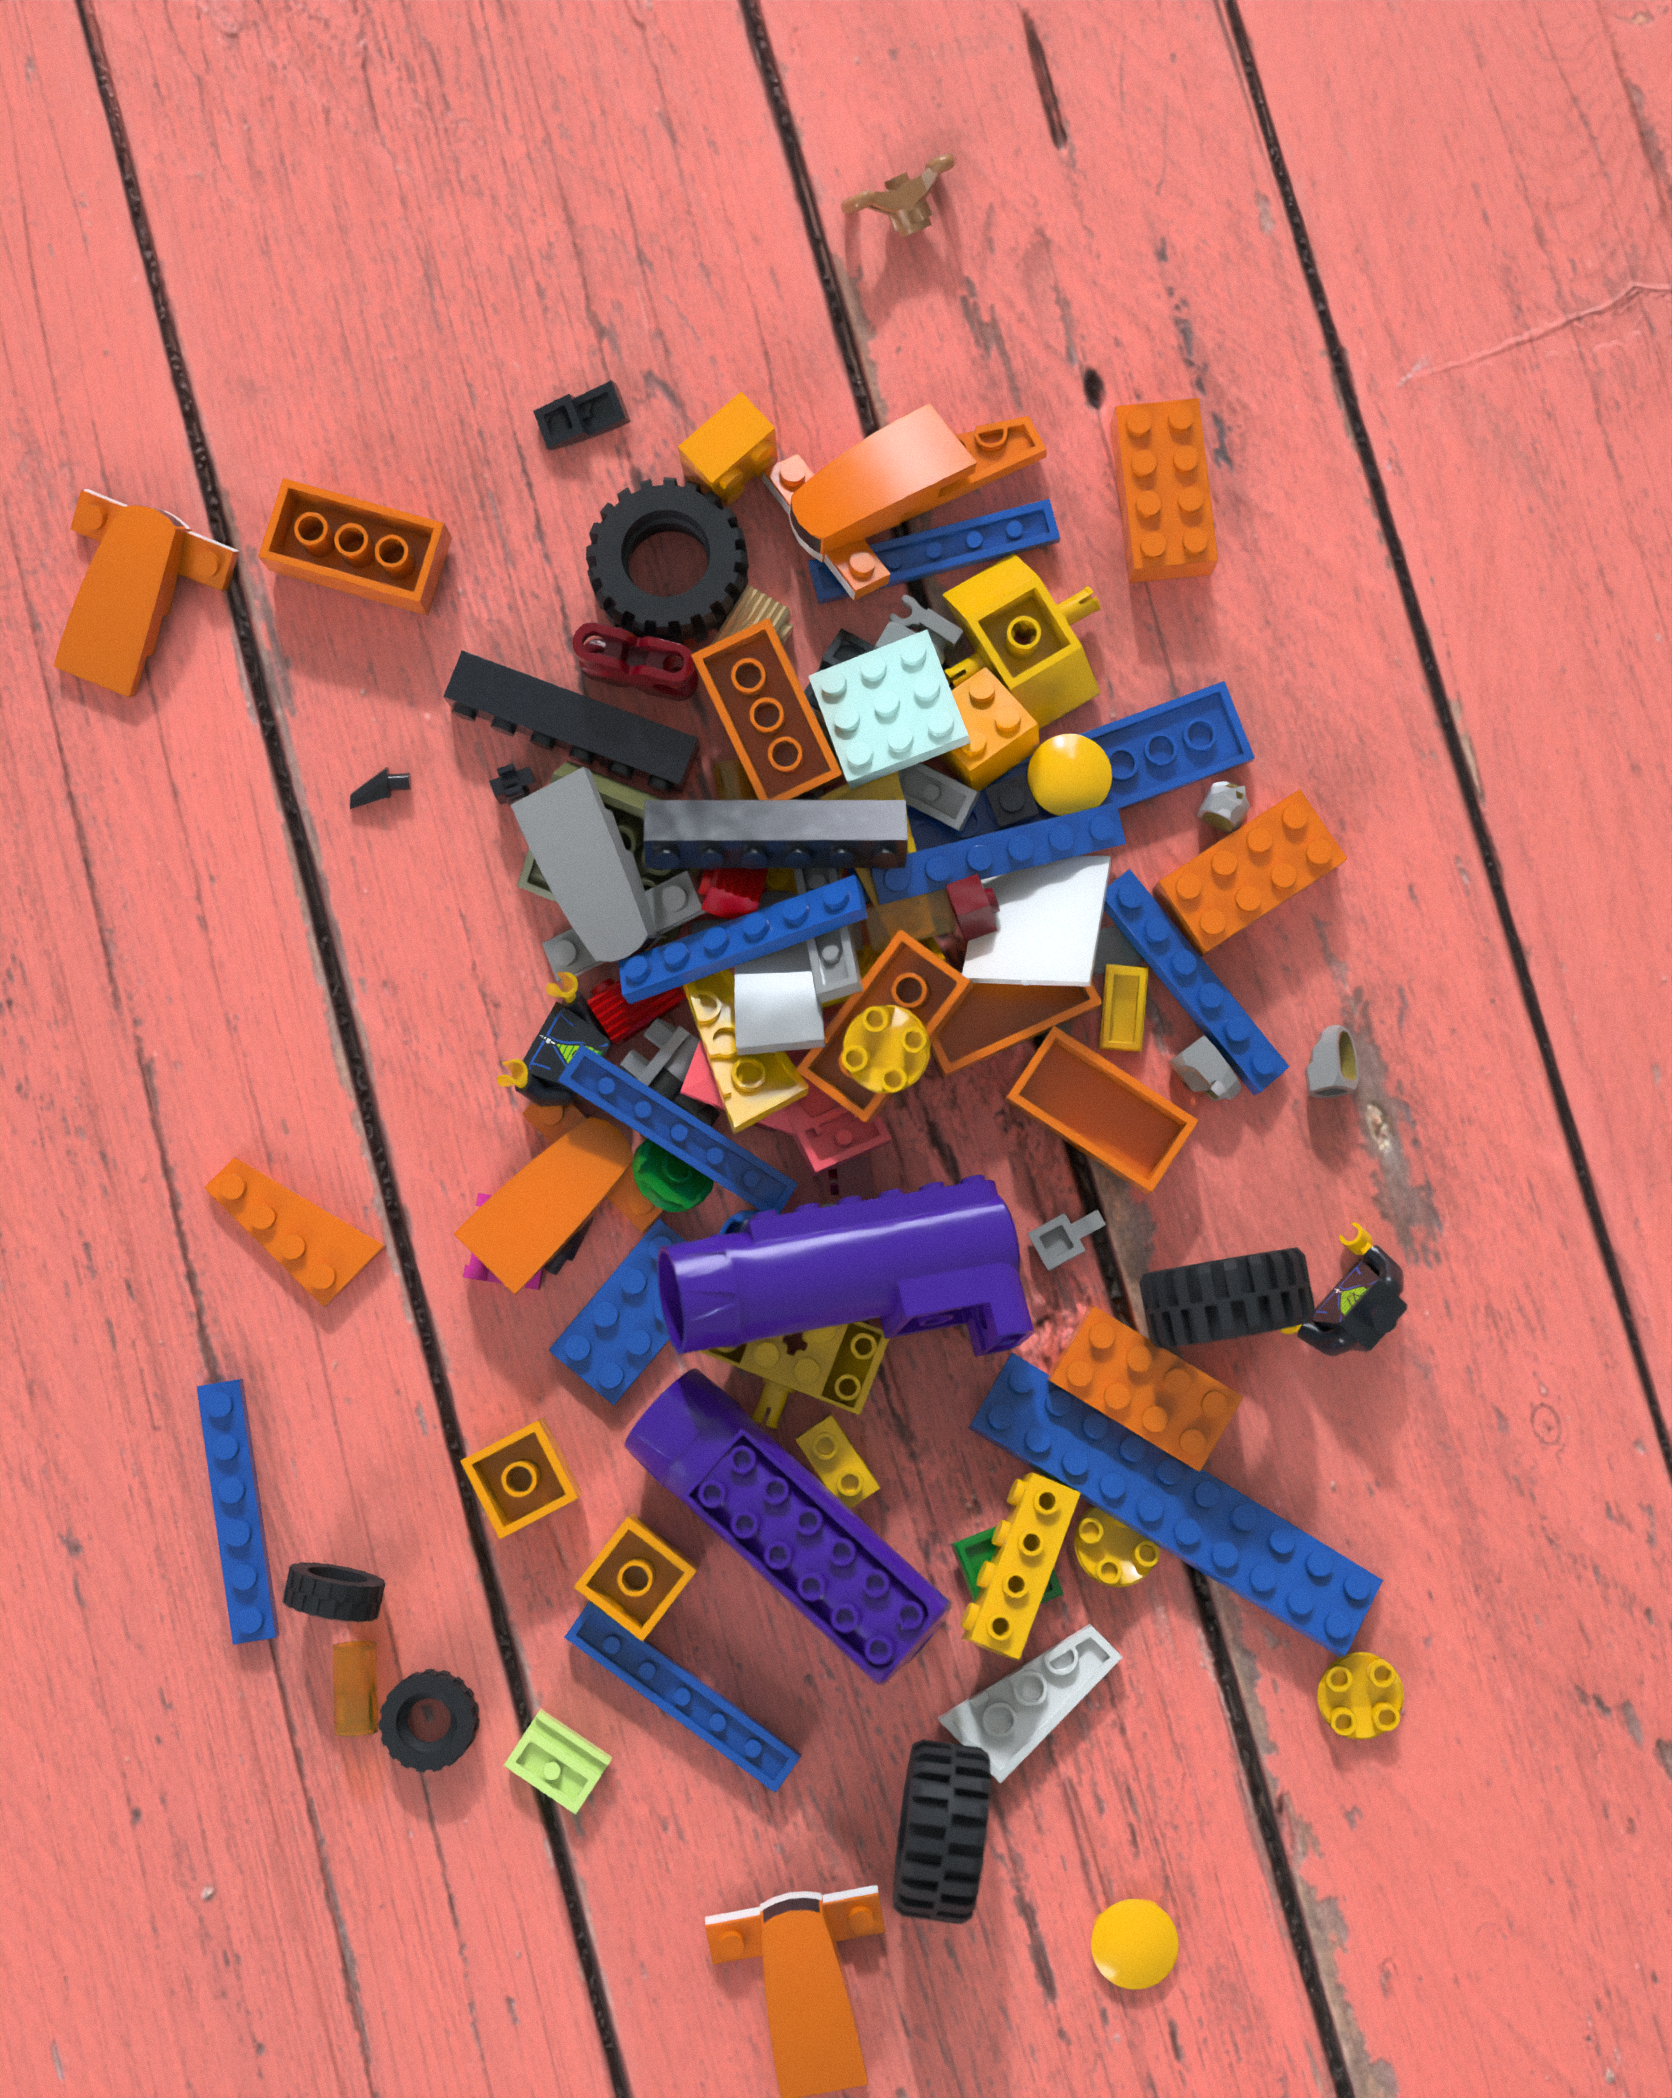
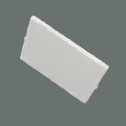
M1075 856L981 880L984 889L992 887L1000 908L999 912L993 914L997 931L968 941L962 974L973 983L1090 987L1112 862L1111 856Z

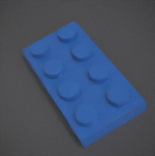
M661 1219L656 1221L548 1350L613 1406L670 1340L659 1296L657 1277L658 1252L661 1246L687 1241Z

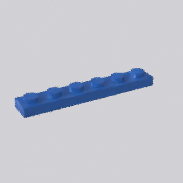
M1050 499L872 544L869 547L890 572L888 584L876 590L1007 557L1012 553L1018 554L1057 544L1060 541V535ZM818 559L808 561V568L818 605L850 597L825 562H820Z
M1115 802L909 853L906 856V868H869L878 905L946 889L945 885L977 873L980 880L1123 845L1126 844L1117 803Z
M1130 869L1107 886L1103 910L1209 1041L1216 1047L1253 1095L1261 1093L1290 1066Z
M852 875L618 961L622 996L629 1004L866 919L868 916L861 883L856 875Z
M580 1044L557 1080L762 1212L776 1210L779 1215L799 1184L583 1044Z
M243 1379L196 1386L232 1643L235 1645L276 1638L279 1636V1628Z
M589 1601L564 1636L565 1639L773 1792H777L800 1759L801 1753L652 1643L646 1639L642 1642L592 1601Z

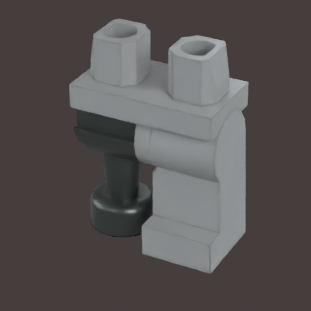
M656 1018L645 1032L644 1037L660 1048V1051L649 1062L632 1049L620 1063L619 1067L711 1127L721 1112L710 1104H706L701 1108L689 1096L680 1093L699 1039L691 1035L680 1025L676 1029L671 1024Z

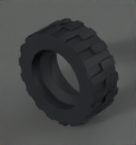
M314 1562L294 1563L289 1568L282 1602L289 1608L312 1616L348 1622H370L378 1619L385 1582L374 1574L345 1566Z
M426 1669L421 1673L415 1672L406 1679H403L390 1691L386 1702L381 1707L380 1713H382L379 1721V1730L382 1732L381 1741L383 1746L386 1745L390 1751L388 1754L393 1759L396 1758L400 1761L401 1765L407 1769L411 1767L416 1769L417 1772H425L426 1770L434 1772L441 1770L446 1765L449 1767L466 1752L476 1737L475 1732L479 1727L480 1721L477 1717L479 1711L478 1702L475 1703L474 1693L471 1688L468 1689L465 1686L464 1680L450 1675L451 1672L445 1670L438 1672L435 1669ZM427 1698L442 1702L449 1710L451 1724L447 1734L434 1742H425L415 1737L408 1724L409 1712L413 1705Z

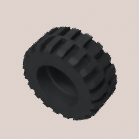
M664 477L663 485L653 486L651 479L639 482L641 490L631 493L627 487L617 494L619 503L615 506L607 503L600 511L601 523L597 522L592 525L589 533L591 545L586 546V561L589 567L587 572L592 589L600 608L605 611L608 620L616 628L622 627L638 638L656 637L684 646V640L695 638L698 644L708 639L707 632L712 628L719 632L748 584L747 569L749 566L742 528L738 527L737 517L731 508H724L721 498L713 491H709L707 494L702 493L701 486L698 483L688 480L686 486L681 487L678 486L676 478ZM673 531L687 534L698 540L706 551L708 564L704 576L693 588L676 596L661 597L648 594L634 584L629 572V561L635 549L645 539L661 532Z
M1298 1247L1144 1273L1139 1283L1149 1340L1156 1348L1207 1343L1296 1327L1312 1322L1316 1313L1305 1254Z
M921 1740L912 1745L900 1814L893 1884V1908L902 1916L962 1924L972 1919L983 1868L991 1787L990 1756L981 1747Z

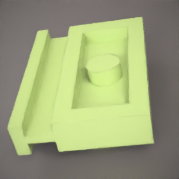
M540 1709L503 1766L574 1814H577L613 1757Z

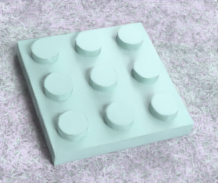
M927 629L809 675L811 685L850 789L971 743Z

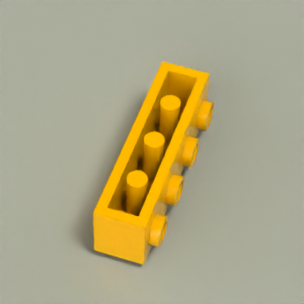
M1035 1473L1024 1474L1021 1480L1017 1478L1014 1481L1007 1498V1503L1012 1505L1006 1521L1003 1519L999 1521L993 1534L992 1544L996 1545L991 1562L985 1561L977 1577L976 1585L981 1587L975 1604L970 1602L967 1605L960 1626L965 1629L962 1636L963 1640L1008 1659H1020L1081 1494L1080 1492Z

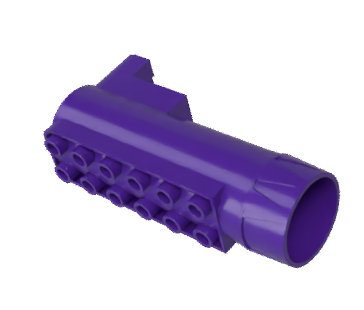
M974 1175L962 1179L958 1185L945 1187L943 1182H933L921 1186L917 1192L904 1194L902 1189L884 1191L878 1194L876 1199L862 1201L861 1196H850L838 1200L835 1206L820 1208L819 1203H809L795 1208L794 1213L778 1215L776 1210L763 1211L754 1214L751 1217L752 1220L747 1222L741 1233L713 1234L706 1239L661 1246L657 1258L658 1288L663 1317L670 1341L675 1351L681 1355L726 1346L734 1348L757 1340L880 1318L885 1339L967 1324L975 1357L1013 1349L1020 1346L1033 1335L1034 1328L1019 1275L1020 1251L1012 1215L1005 1201L998 1195L995 1181L985 1180L984 1175Z
M693 1368L674 1381L650 1405L630 1431L624 1447L663 1488H667L688 1506L877 1685L887 1683L902 1666L911 1662L943 1625L946 1615L951 1609V1602L762 1429L740 1407V1404L699 1369Z

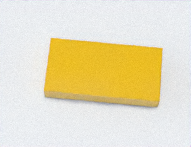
M1105 964L1099 1049L1142 1052L1149 970L1147 966Z

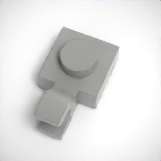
M904 595L901 599V604L910 609L911 615L908 618L902 619L892 613L889 616V622L903 625L909 629L916 628L918 633L927 629L932 643L941 650H946L953 655L962 642L964 630L931 609L925 610L911 596Z
M1098 1210L1089 1213L1072 1224L1066 1214L1063 1213L1027 1234L1045 1267L1050 1271L1086 1251L1080 1239L1106 1224Z

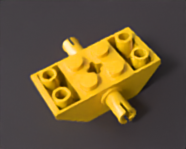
M1012 553L942 594V598L961 629L964 630L975 653L950 669L944 670L948 684L951 682L953 684L951 689L953 690L984 667H987L1038 723V730L1100 695L1099 687L1084 649L1070 627L1101 609L1097 597L1091 598V595L1094 593L1092 589L1086 586L1082 591L1057 605L1039 576L1017 555ZM1016 634H1019L1022 639L1029 636V644L1022 645L1015 642Z
M859 1321L803 1332L802 1340L808 1343L805 1351L797 1350L795 1355L787 1353L788 1345L783 1343L784 1336L757 1340L734 1348L726 1346L698 1351L763 1377L762 1381L765 1382V1385L751 1418L756 1422L762 1423L767 1408L771 1407L765 1425L777 1429L778 1421L789 1393H794L795 1390L860 1415L889 1339H885L883 1330Z

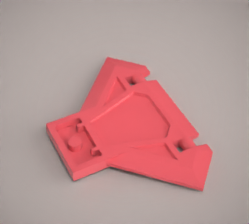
M846 1001L823 1008L824 1031ZM699 1040L680 1093L725 1110L702 1040ZM812 1048L785 1052L797 1069ZM803 1075L801 1076L809 1086L808 1095L758 1121L760 1124L793 1136L813 1177L888 1145L892 1140L880 1114L872 1123L863 1122Z

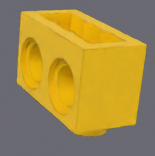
M832 1413L796 1437V1442L826 1487L849 1509L880 1489V1484Z

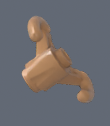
M951 153L935 157L926 163V169L919 177L909 179L907 172L884 182L887 189L884 192L865 190L844 199L841 203V210L843 213L850 215L867 208L888 215L894 232L899 230L901 238L911 235L932 225L929 219L932 212L926 197L941 173L954 167L956 159Z

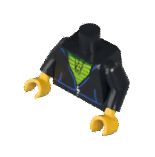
M557 972L558 977L563 981L562 990L555 983L547 984L546 992L548 995L563 998L562 1004L555 1003L523 1061L519 1059L503 1061L502 1064L511 1070L512 1076H497V1084L502 1087L515 1085V1090L540 1107L566 1106L572 1102L582 1103L585 1098L557 1081L580 1044H583L604 1059H607L612 1044L608 1039L607 1032L587 1004V1000L577 991L578 982L576 977L569 972Z
M1356 1222L1351 1223L1358 1230L1356 1239L1347 1241L1340 1234L1339 1240L1353 1254H1363V1260L1359 1259L1315 1308L1316 1313L1312 1322L1279 1330L1286 1335L1298 1332L1297 1337L1328 1356H1337L1351 1350L1370 1351L1386 1333L1391 1332L1395 1328L1397 1320L1408 1307L1400 1298L1404 1290V1274L1402 1269L1378 1245L1372 1246L1373 1240L1371 1235Z

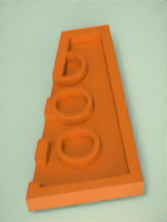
M1024 416L976 426L975 431L955 434L976 460L975 473L941 488L937 500L902 514L900 524L1046 458L1047 449L1030 417Z
M234 1157L204 1187L323 1307H327L387 1246L356 1229V1227L322 1209L314 1202L285 1187V1185L239 1158Z

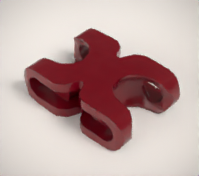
M585 623L578 628L573 636L572 645L579 659L581 670L586 677L594 681L624 688L633 686L649 695L674 701H685L696 692L698 676L695 662L691 656L692 652L682 644L656 637L638 638L626 630L599 623ZM591 636L602 637V639H592L584 645L586 639ZM671 670L678 671L676 673H669V671ZM686 684L684 687L679 688V689H674V688L670 687V686L679 687V686H682V685Z

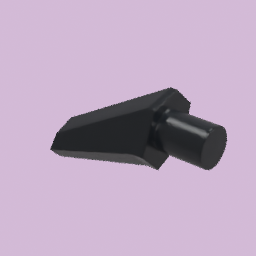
M389 767L384 768L350 794V809L383 798H390L391 791L411 790L410 773L390 774Z
M593 1217L569 1240L552 1261L544 1266L548 1272L557 1275L567 1260L573 1261L593 1221Z

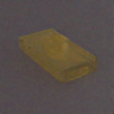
M946 889L867 908L868 918L864 919L872 951L886 948L900 929L915 940L956 931Z

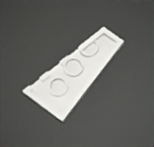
M1088 1624L938 1717V1720L962 1745L981 1747L990 1756L991 1774L1001 1783L1122 1659V1656L1091 1624Z

